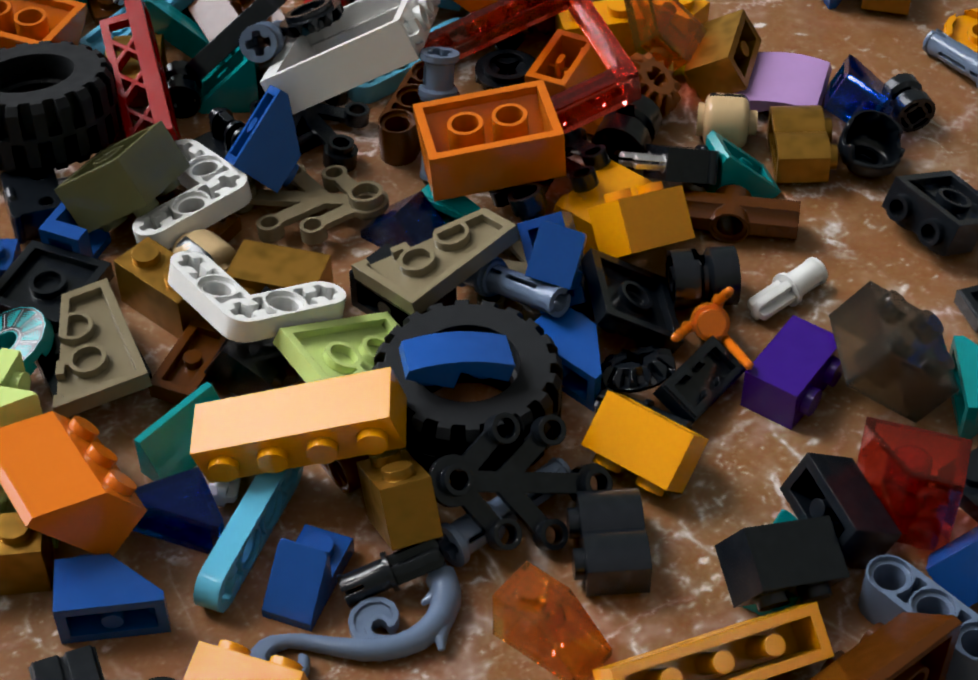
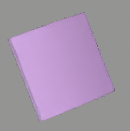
M758 52L747 89L733 94L747 96L750 110H758V112L769 111L770 106H822L832 67L828 61L807 55L787 52Z

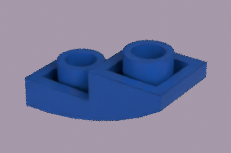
M474 331L433 333L403 340L399 346L405 379L415 381L423 386L437 385L454 389L460 373H466L478 379L492 378L509 381L516 366L507 336L501 334Z

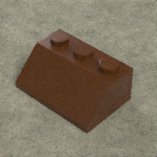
M902 612L885 625L882 622L874 624L863 635L860 643L845 653L841 650L834 653V657L828 658L820 672L809 680H945L962 622L954 615Z

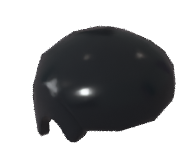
M873 109L857 111L847 121L839 137L838 149L843 164L854 174L870 179L890 175L899 165L905 153V149L901 148L900 143L903 133L902 127L886 113Z

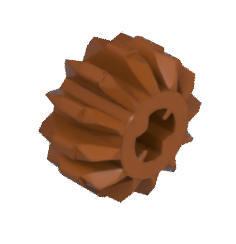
M636 52L632 56L627 57L609 78L612 83L609 89L611 95L617 97L622 93L628 92L643 94L653 100L659 107L662 120L676 108L677 103L681 100L678 93L681 85L673 79L675 71L668 70L664 65V60L656 61L649 52L645 55Z

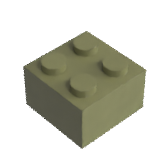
M159 121L99 151L55 188L54 191L79 227L87 229L88 233L102 227L104 232H109L125 222L128 218L126 215L133 212L136 218L157 207L159 202L156 197H162L181 184L178 177L190 167V164L163 122Z

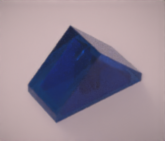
M419 191L390 205L383 214L373 219L360 232L361 238L379 247H382L387 242L396 246L405 241L412 247L433 238L434 229L445 225V222L424 193Z
M199 467L139 486L135 490V493L146 507L147 512L132 531L206 554L211 553L225 528L222 515Z

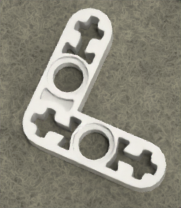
M176 140V144L190 164V167L178 177L181 185L188 190L134 221L132 230L136 243L138 244L146 237H150L165 248L170 249L177 239L185 233L206 229L244 208L252 200V193L246 174L196 140Z
M180 251L173 254L170 259L169 285L222 336L229 340L241 343L256 342L275 337L279 328L341 319L343 317L346 292L336 284L314 281L250 295L205 254L193 251Z

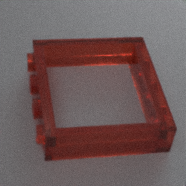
M499 0L478 11L471 12L467 16L446 26L435 29L429 33L424 48L440 46L459 51L461 60L563 11L569 10L608 70L550 97L564 134L642 98L638 70L591 0Z

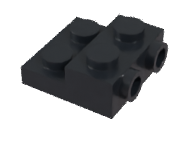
M951 170L895 177L882 204L891 220L895 221L900 227L916 233L919 241L937 255L947 257L972 252L978 241V191Z

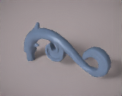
M446 563L443 567L427 573L425 582L429 591L421 600V605L430 604L429 608L420 621L400 633L395 634L400 623V614L395 603L385 597H370L360 601L350 611L348 627L351 638L305 633L270 635L256 643L250 650V656L269 661L271 655H276L290 648L362 662L388 661L408 657L427 649L434 643L438 651L442 652L446 649L449 632L461 607L462 591L459 579L454 568L447 566ZM382 627L390 635L376 634L374 629ZM300 653L298 654L297 662L303 666L302 671H304L308 678L311 665L310 659L307 655Z

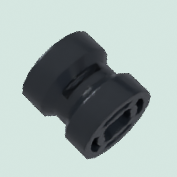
M184 60L173 61L164 67L175 116L179 119L194 116L202 105V80L198 82L184 67L188 63V61Z
M898 74L890 78L880 90V102L891 113L892 118L900 124L903 131H917L926 126L934 117L935 103L926 92H923L922 85L912 74Z

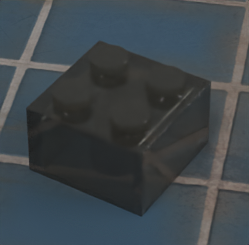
M869 281L829 314L847 387L914 423H917L959 391L953 371L955 363L947 351L942 335L944 327L939 318L931 311H922L908 303L898 292L894 290L888 291Z

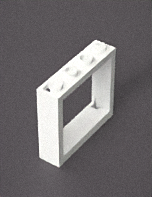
M357 0L343 7L344 12L341 18L333 22L331 26L325 27L319 32L310 33L307 36L302 35L297 38L287 36L281 52L275 56L259 83L264 92L272 85L287 93L293 115L419 60L420 51L424 48L437 15L440 0Z

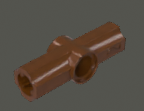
M735 184L724 185L718 188L715 193L684 190L693 229L710 231L711 235L720 242L727 244L743 241L748 235L797 239L801 201L752 197L747 189Z

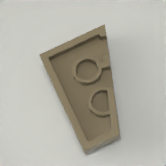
M484 207L435 228L433 238L412 247L405 241L391 247V256L373 264L364 259L352 264L351 267L356 280L406 312L413 314L418 311L421 314L520 238L516 224Z
M105 278L61 294L58 332L61 344L60 357L56 361L55 375L58 383L57 395L53 396V411L68 418L151 387L152 383L108 279Z

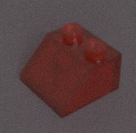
M867 417L857 466L902 533L896 542L923 550H938L948 544L965 487L973 440Z

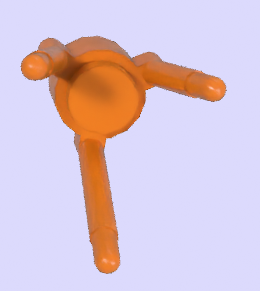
M730 286L723 289L719 294H715L711 302H705L696 306L692 311L690 320L684 321L681 327L671 335V341L674 343L679 342L692 332L704 341H707L713 335L745 369L751 370L754 364L748 355L728 335L730 317L726 310L723 309V305L734 293V289Z

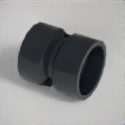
M628 92L618 95L608 108L591 139V143L605 145L610 159L619 163L618 160L640 161L632 160L633 158L619 157L621 151L645 153L646 144L653 142L662 125V114L659 107L653 100L643 94ZM626 167L632 171L635 170L633 167Z
M734 245L707 247L703 255H699L695 248L667 250L665 277L674 309L696 308L703 300L711 302L715 294H719L728 286L734 289V293L723 306L738 305L741 294V273L739 257Z

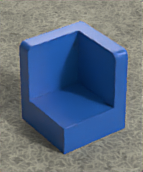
M63 202L57 206L38 228L42 243L96 259L111 243L109 232L96 229L88 233L87 229L79 227Z
M541 220L525 276L569 290L579 289L584 271L579 270L578 267L587 241V235L583 232L560 226L558 223Z
M978 526L928 556L926 571L934 582L968 607L978 602Z

